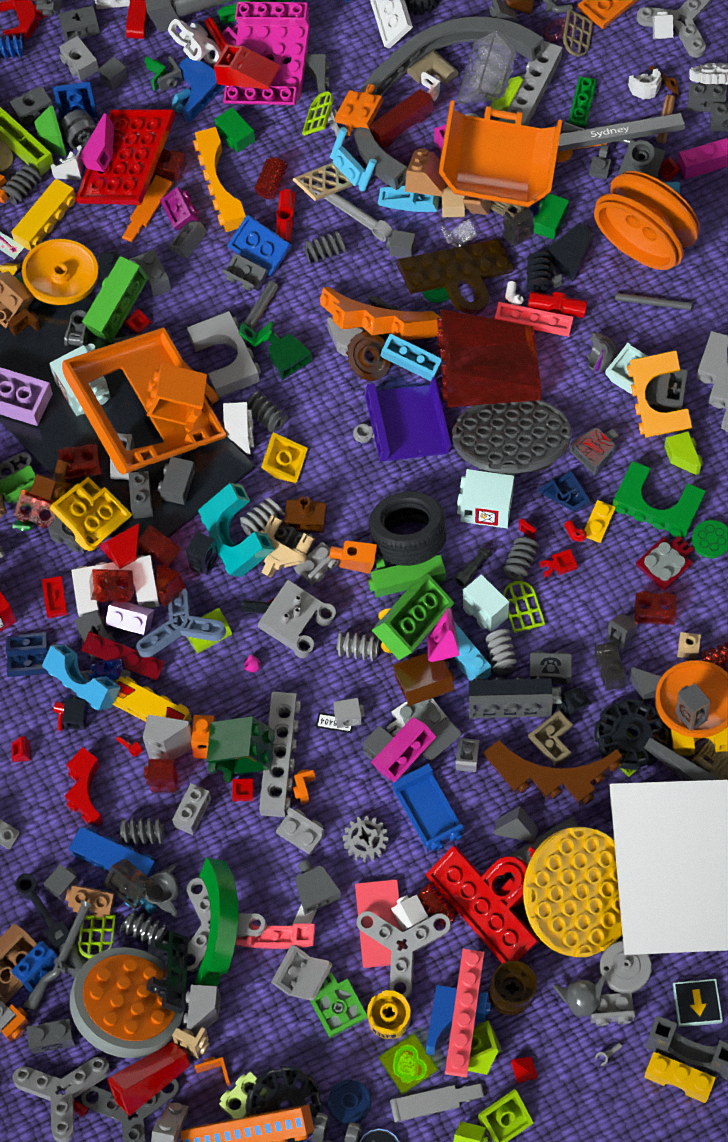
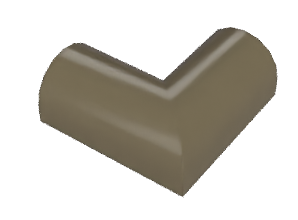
M435 49L407 69V73L418 84L421 83V74L423 72L430 76L433 74L444 85L458 76V70Z
M559 710L532 731L528 738L555 767H559L571 755V751L559 738L570 730L573 724Z

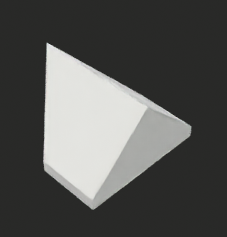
M80 145L77 147V155L70 152L65 160L60 159L62 164L57 166L51 165L53 176L56 179H82L84 164L79 159L83 151Z

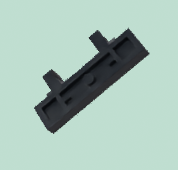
M169 931L165 935V941L154 940L148 946V953L154 954L155 957H161V960L164 961L163 977L160 980L153 976L147 981L146 990L154 994L158 993V996L162 997V1008L181 1014L185 1010L188 937Z

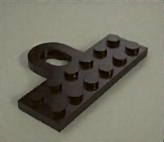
M499 239L401 258L396 262L410 294L445 287L452 304L459 311L466 314H478L488 304L489 293L482 279L510 274L514 270ZM465 283L474 289V301L469 302L465 300L458 288L459 284Z

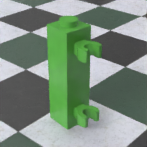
M437 555L418 565H397L385 568L382 558L375 559L377 570L371 572V579L368 580L370 591H374L377 598L406 591L414 581L427 573L436 583L446 581V572L441 555Z

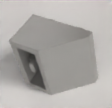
M191 985V990L186 993L188 1013L184 1014V1026L195 1035V1038L201 1027L207 1029L219 1019L221 997L217 986Z

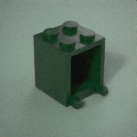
M253 716L210 722L206 760L209 763L208 771L216 773L217 768L224 772V781L230 783L232 782L233 774L271 770L273 742L275 741L274 730Z

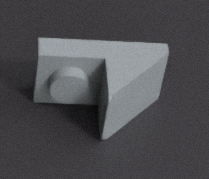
M459 738L456 770L477 771L480 740Z

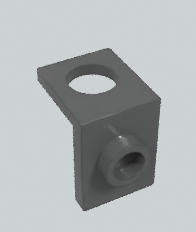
M171 56L168 59L173 72L158 78L161 92L183 82L181 70Z

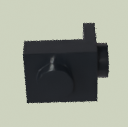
M580 687L563 693L561 695L562 704L554 705L558 711L560 710L569 719L573 713L587 709L592 703Z

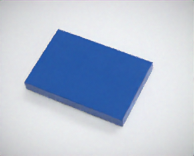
M247 214L227 246L243 258L268 270L267 274L272 277L289 252L292 244Z

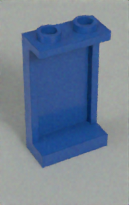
M429 764L399 778L396 782H392V789L427 852L430 850L437 851L444 846V843L450 840L454 842L463 836L464 826L457 819L435 780L433 770Z

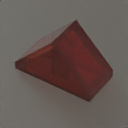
M157 565V593L162 605L166 606L186 586L180 572Z

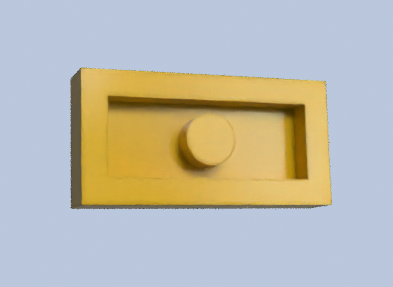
M597 500L584 529L587 533L586 538L599 543L602 542L614 515L615 506Z

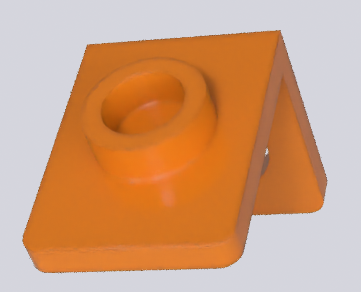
M210 1057L204 1059L203 1063L194 1066L197 1073L222 1066L227 1086H231L223 1057L218 1059Z

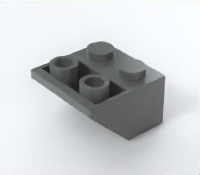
M680 369L679 372L653 378L645 390V398L648 405L655 411L662 413L682 410L688 370Z

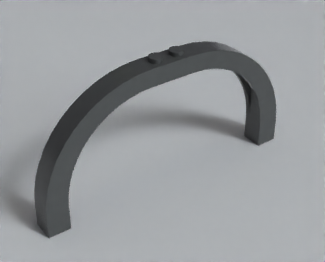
M465 17L442 22L418 33L397 51L393 52L371 74L360 92H365L368 84H372L375 86L372 94L383 96L407 72L409 67L434 49L438 50L461 42L484 41L509 47L534 61L545 51L544 38L520 24L500 18ZM371 125L369 129L362 127L353 128L359 154L366 166L370 159H375L377 163L373 174L384 183L398 190L406 182L407 167L389 156L378 146L371 134Z

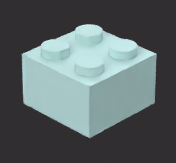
M482 575L463 589V609L468 615H473L477 619V623L482 629H487L491 633L508 618L509 601Z

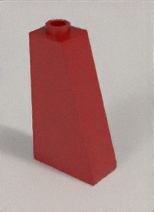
M172 1041L111 1076L107 1080L115 1102L129 1116L132 1115L190 1067L187 1051L182 1046L178 1047Z

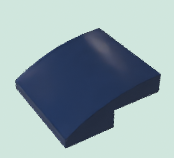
M46 632L6 636L8 677L48 674V671L42 667L48 653Z

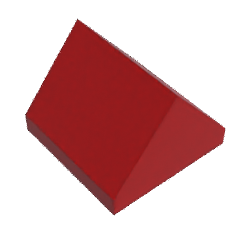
M21 736L12 742V762L31 761V743L25 736Z

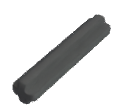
M268 282L244 323L251 329H254L277 291L278 284L276 282Z

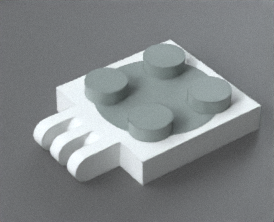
M433 698L411 706L404 702L392 711L396 721L388 725L386 729L388 732H391L396 728L391 734L394 737L414 717L425 723L431 730L447 716Z

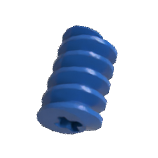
M20 34V39L13 35L12 40L6 35L5 41L0 36V60L2 54L5 59H8L9 53L12 58L16 57V53L19 57L23 56L22 34Z

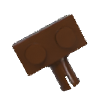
M57 459L53 476L36 474L31 493L51 501H57L76 485L65 480L70 463Z
M304 496L299 499L287 500L284 525L294 527L296 531L324 533L327 517L326 503L321 501L311 502L307 496L306 500H304Z

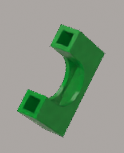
M632 461L613 500L615 510L620 514L630 515L639 522L652 524L656 529L669 531L676 537L682 536L686 538L704 500L706 491L687 483L680 500L675 506L666 510L654 509L645 503L641 494L649 478L651 468Z

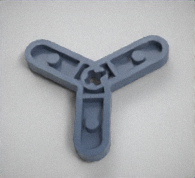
M175 587L168 593L169 621L139 640L136 648L140 656L151 657L181 636L219 641L226 635V629L221 621L191 616L187 590L184 587Z

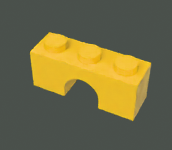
M728 727L716 735L704 737L713 742L715 753L728 751ZM671 729L673 752L680 756L695 755V742L702 738L684 736Z
M653 1052L644 1078L663 1086L665 1084L676 1086L685 1091V1095L703 1103L707 1102L716 1079L714 1076L656 1052Z

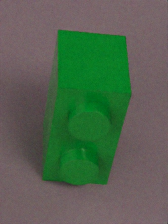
M232 107L215 118V126L219 136H223L227 145L231 149L234 148L237 153L255 142L254 130Z
M548 194L545 200L542 199L539 205L540 211L534 215L532 225H534L533 233L555 240L568 212L569 200L552 194Z

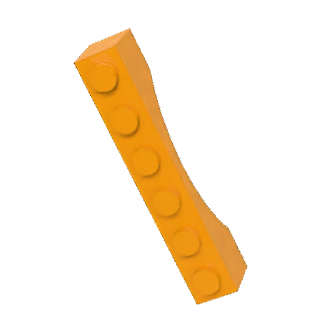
M213 127L195 132L194 148L195 151L200 152L198 160L200 166L204 165L203 175L205 181L209 180L210 183L207 185L210 196L214 195L215 198L212 200L215 211L219 210L220 213L217 215L219 224L224 226L225 232L238 229L246 215L241 201L224 189L216 175L218 160L222 154L221 140L217 128Z

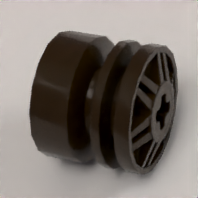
M520 961L502 963L495 970L488 988V998L492 1006L498 1012L505 1015L523 1013L530 1006L537 989V978L534 971L527 964ZM509 988L513 989L514 994H509Z

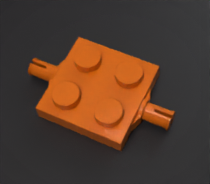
M368 84L365 92L348 91L334 117L336 123L346 125V136H350L353 128L362 127L369 129L383 103L382 96L372 94L375 89L374 85Z

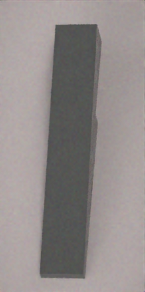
M652 738L648 740L644 747L684 781L720 780Z

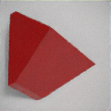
M139 523L100 545V549L119 569L137 560Z

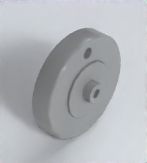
M618 941L611 944L603 952L599 966L600 975L605 978L604 983L610 989L619 993H634L647 984L652 971V962L649 954L624 955L623 941Z

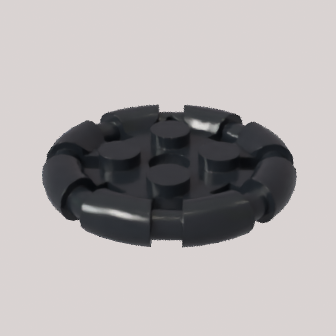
M624 699L620 703L616 704L614 702L601 712L600 719L595 724L594 737L595 742L599 744L598 750L603 757L608 756L615 750H618V752L620 750L626 753L620 768L640 770L641 767L646 765L649 767L658 761L656 757L644 748L648 740L652 738L667 747L669 732L668 727H665L656 708L651 705L647 706L640 700ZM625 710L627 715L621 716L620 711ZM638 711L645 713V717L637 714ZM608 721L614 722L612 727L607 725ZM650 725H656L657 729L652 730ZM629 729L635 730L637 737H628L626 731ZM611 737V743L607 744L606 738ZM642 752L644 758L638 759L637 755L641 754Z
M280 1066V1069L276 1070L272 1068L261 1074L254 1081L256 1084L253 1089H249L246 1099V1112H248L249 1116L256 1115L258 1109H262V1113L280 1110V1104L285 1100L290 1102V1108L306 1105L305 1097L309 1096L312 1098V1103L309 1104L313 1125L318 1112L323 1113V1101L320 1099L321 1091L318 1084L309 1074L305 1075L302 1073V1069L292 1066ZM282 1077L284 1084H277L276 1079ZM297 1080L302 1083L300 1089L294 1086ZM263 1088L268 1090L265 1098L259 1095ZM294 1138L287 1139L288 1142H303L306 1140L295 1141Z

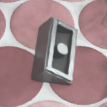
M190 221L183 226L168 249L184 258H189L207 233V230L201 222Z
M445 717L431 729L436 738L422 753L426 759L433 760L462 735L461 732Z

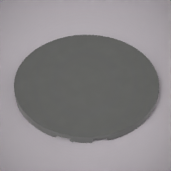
M506 396V399L499 400L491 398L479 402L465 410L457 418V423L453 426L452 431L454 447L465 461L478 468L498 473H523L543 468L559 459L566 452L571 441V427L567 417L559 409L542 400L535 398L527 400L522 399V396Z

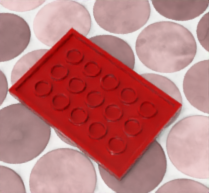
M110 110L108 117L114 124L113 158L105 172L87 169L75 198L78 204L141 205L175 119L176 113L174 110Z

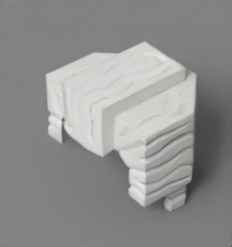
M654 69L650 76L648 74L636 76V78L633 77L634 75L629 76L628 86L632 95L642 98V100L651 99L657 95L662 80L658 69Z

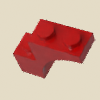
M82 747L66 764L69 771L68 775L77 782L65 795L66 805L74 813L76 811L83 815L81 818L87 824L91 825L93 823L96 827H99L103 819L91 803L90 787L95 773L100 768V763L95 756Z

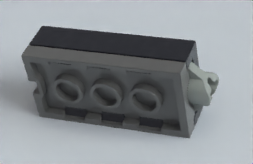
M543 676L536 677L535 679L516 677L512 680H506L501 677L493 680L475 678L469 681V719L551 717L552 705L562 704L560 696L561 687H552V679H547Z

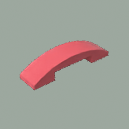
M253 923L250 924L251 930H257L260 927L255 926ZM315 924L267 926V929L261 936L236 937L235 946L263 949H289L291 945L298 948L314 946Z

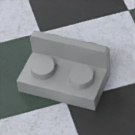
M321 542L307 555L306 561L294 567V570L312 586L315 582H320L329 569H334L338 565L339 559L329 558L330 548Z
M289 807L287 810L288 815L277 828L276 834L311 856L325 836L323 826L316 820L310 821L301 810H293Z
M632 993L601 995L595 1013L590 1015V1022L596 1023L597 1026H605L609 1022L617 1021L618 1024L631 1023V1020L635 1018Z

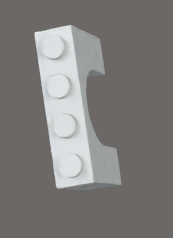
M139 555L136 557V561L121 569L113 562H101L95 566H80L71 570L79 617L95 610L100 617L98 591L103 583L112 578H125L134 584L139 606L147 608L159 607L151 556Z

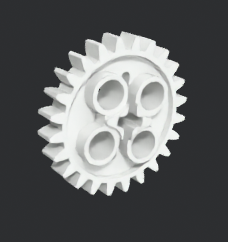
M707 63L695 66L690 69V80L703 84H728V63Z

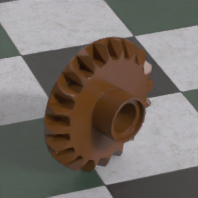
M368 331L358 333L350 339L351 342L347 345L348 351L346 354L348 355L347 362L351 366L350 369L355 372L354 375H358L360 379H365L366 381H376L384 377L391 364L390 361L380 357L386 342L379 335H371Z

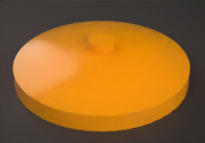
M68 239L48 240L35 246L26 255L22 265L23 282L27 290L42 302L54 305L72 304L88 296L95 288L98 281V263L93 253L76 241Z

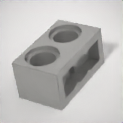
M190 783L172 819L175 828L194 836L211 801V795L208 790Z

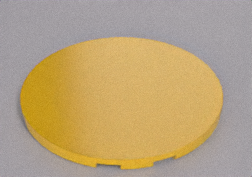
M570 827L555 832L541 843L528 864L523 887L526 914L536 935L552 950L566 956L589 957L605 951L623 934L615 842L610 836L599 830L587 827Z

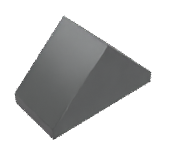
M632 667L630 680L640 699L645 702L654 698L661 676Z
M519 806L496 820L493 834L535 842L538 826Z

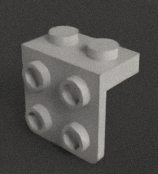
M291 945L271 983L289 996L312 1001L319 994L325 978L330 973L332 963L327 960L310 957L297 946Z

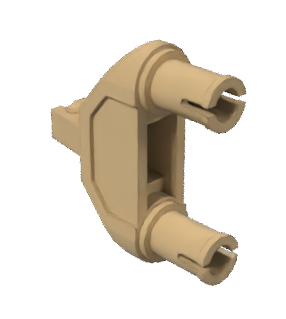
M273 515L270 516L264 530L259 531L267 533L275 549L265 558L264 562L266 564L261 572L270 578L282 567L286 568L304 563L307 559L306 553L315 540L303 533L298 545L293 549L275 540L274 535L282 520Z

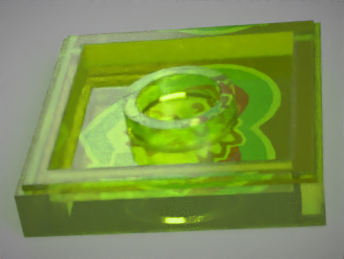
M415 1033L378 1057L402 1095L439 1071L429 1054H426L425 1048Z

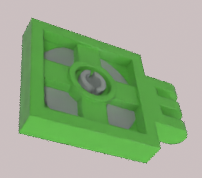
M330 972L328 978L331 982L327 983L325 979L319 994L310 1003L329 1038H332L366 1020L368 1017L348 979L337 983L334 975Z

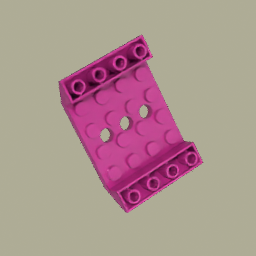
M237 2L235 19L239 26L236 45L244 46L266 58L273 57V62L279 64L280 69L269 89L225 86L224 104L295 105L302 94L310 34L308 3ZM285 58H292L290 63L283 64Z

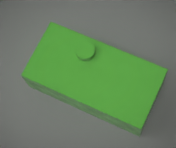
M122 256L119 257L109 276L103 280L100 292L82 321L92 334L112 343L113 338H115L149 279L143 269Z
M427 573L414 581L372 631L395 657L400 660L416 649L438 623L446 609H450L454 602Z

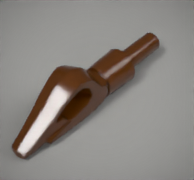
M653 65L649 67L652 72L656 69ZM660 71L661 82L673 94L679 97L677 80L666 77Z

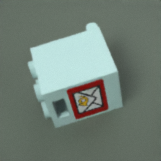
M94 344L83 345L49 363L57 386L76 416L85 414L64 377L62 363L63 360L95 350ZM104 376L88 383L100 405L111 399Z
M467 469L466 476L461 478V493L458 496L457 514L461 515L460 522L508 528L515 473H507L505 475Z

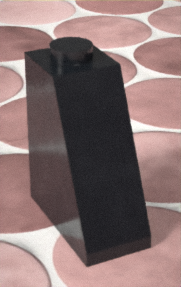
M580 222L547 248V252L551 254V263H554L572 282L575 281L592 246L593 232L588 226H584Z

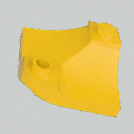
M89 477L80 484H76L49 508L74 533L75 541L88 551L95 550L132 516L105 487L101 490Z

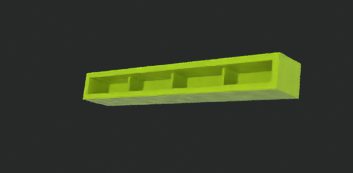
M0 107V140L42 176L54 164L51 152Z

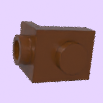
M25 308L20 313L12 316L8 322L10 331L15 336L29 325L36 331L40 329L39 318L35 313H30Z

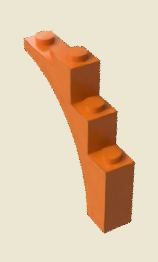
M323 287L320 305L333 315V322L341 329L362 327L371 335L392 333L405 341L438 337L441 334L443 318L434 311L413 312L384 309L350 299L330 287Z

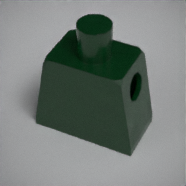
M273 333L268 338L272 344L268 347L269 357L281 380L286 379L312 362L310 350L293 335L288 334L281 338L278 333Z

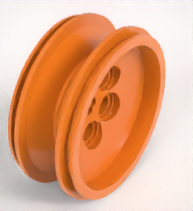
M626 171L616 176L611 182V194L602 195L595 205L594 217L602 233L621 252L647 267L668 270L678 265L683 259L682 247H689L698 239L700 225L693 209L671 187L650 175L637 171Z

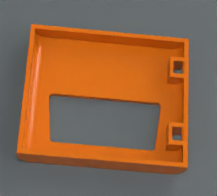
M165 328L63 360L62 371L66 381L116 469L121 474L135 471L146 465L154 464L196 449L199 446L224 439L227 436L204 397L201 416L196 419L192 432H187L183 424L150 417L164 442L133 450H126L88 383L118 369H122L147 412L148 408L145 407L147 396H150V391H147L149 380H152L154 370H158L161 363L188 369Z

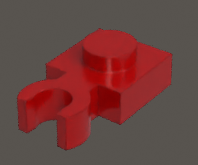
M571 549L552 555V561L543 560L540 562V568H549V570L544 571V577L551 576L554 571H557L558 575H562L578 568Z

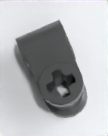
M77 310L72 313L68 329L65 333V346H86L89 329L83 323L78 324L79 321H83L87 314L86 312Z

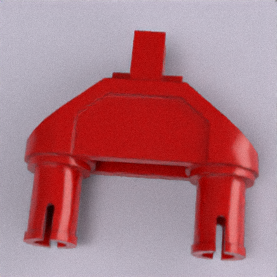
M31 0L0 1V13L14 9L19 20V27L3 30L5 39L6 35L9 36L10 40L13 39V35L20 38V34H22L23 39L30 38L38 27V21L48 16L43 15L41 11L37 10V5H33Z

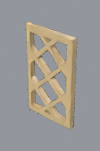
M334 163L293 178V181L314 201L353 186L350 180ZM331 168L335 171V173L326 170ZM317 173L322 174V178L314 177L312 175ZM325 175L334 177L335 182L326 180ZM302 179H307V180H309V182H308V184H307V183H303L301 180H302ZM339 179L344 180L346 183H339ZM312 181L322 183V187L312 185ZM325 184L334 186V188L326 189ZM312 190L319 191L322 193L316 195Z

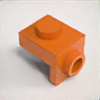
M305 769L294 775L296 786L293 787L295 798H300L301 804L309 803L305 783L316 780L314 770L309 771Z
M12 1004L9 1006V1009L16 1014V1017L1 1031L10 1042L13 1039L17 1040L25 1031L24 1029L29 1025L26 1019L28 1014L20 1006L16 1009Z

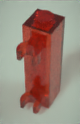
M420 88L370 125L373 138L382 147L385 146L387 148L392 145L394 138L416 122L420 124L426 120V115L433 111L432 96Z

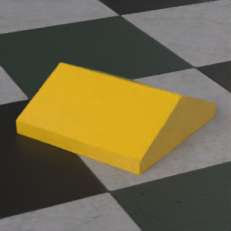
M273 432L261 468L276 479L296 483L308 448Z

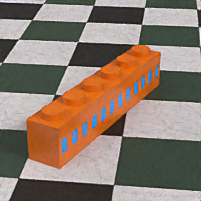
M308 1104L189 1127L180 1131L182 1142H288L287 1139L294 1138L295 1141L307 1139L308 1134L315 1130Z

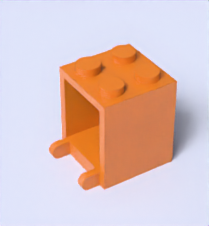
M161 363L159 369L154 370L152 380H149L147 391H150V396H147L145 407L148 408L147 416L183 424L187 432H192L196 419L201 416L207 374Z

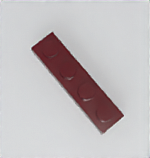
M88 632L81 649L83 652L156 681L164 665L162 660L152 656L142 657L137 650Z

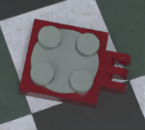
M678 536L672 543L663 537L636 562V566L664 591L693 565V562L687 557L695 548L690 546L685 550L689 545L687 541L679 545L683 540L682 536Z

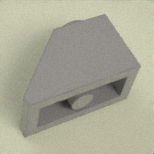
M328 317L327 319L328 331L337 351L343 356H348L346 352L348 351L347 345L351 342L350 339L356 334L364 332V330L360 328L341 329L333 322V318Z

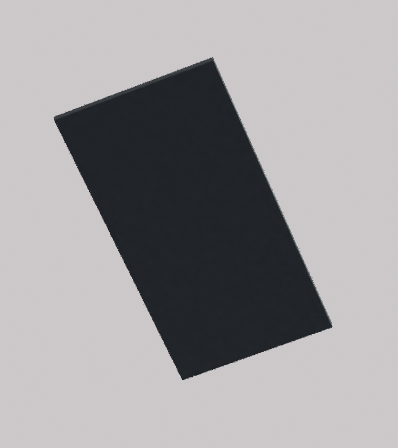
M86 296L72 304L54 305L34 298L27 311L35 313L39 318L40 329L38 331L29 325L15 336L11 333L9 327L5 328L0 324V368L49 382L53 394L38 426L1 414L0 422L51 476L54 474L57 459L67 461L70 464L65 475L66 481L80 484L89 477L101 490L105 487L132 514L129 480L111 479L109 454L86 414L76 416L57 386L49 364L80 347L74 345L65 346V333L68 329L72 313L77 310L87 313L93 301ZM119 329L115 338L126 335ZM89 330L86 346L94 344L96 350L112 345L113 341L110 343L92 334ZM118 369L105 375L104 378L106 379L111 399L101 406L116 433L132 434L135 444L134 449L164 442L151 418L147 416L144 406L123 370ZM227 437L174 456L175 458L193 461L196 471L185 505L162 500L160 492H158L159 482L164 479V468L166 463H169L170 458L132 471L131 473L149 472L153 517L134 519L132 514L131 518L113 532L109 538L111 539L139 523L136 557L139 555L147 556L199 514L198 510L229 483L237 484L255 469V465Z

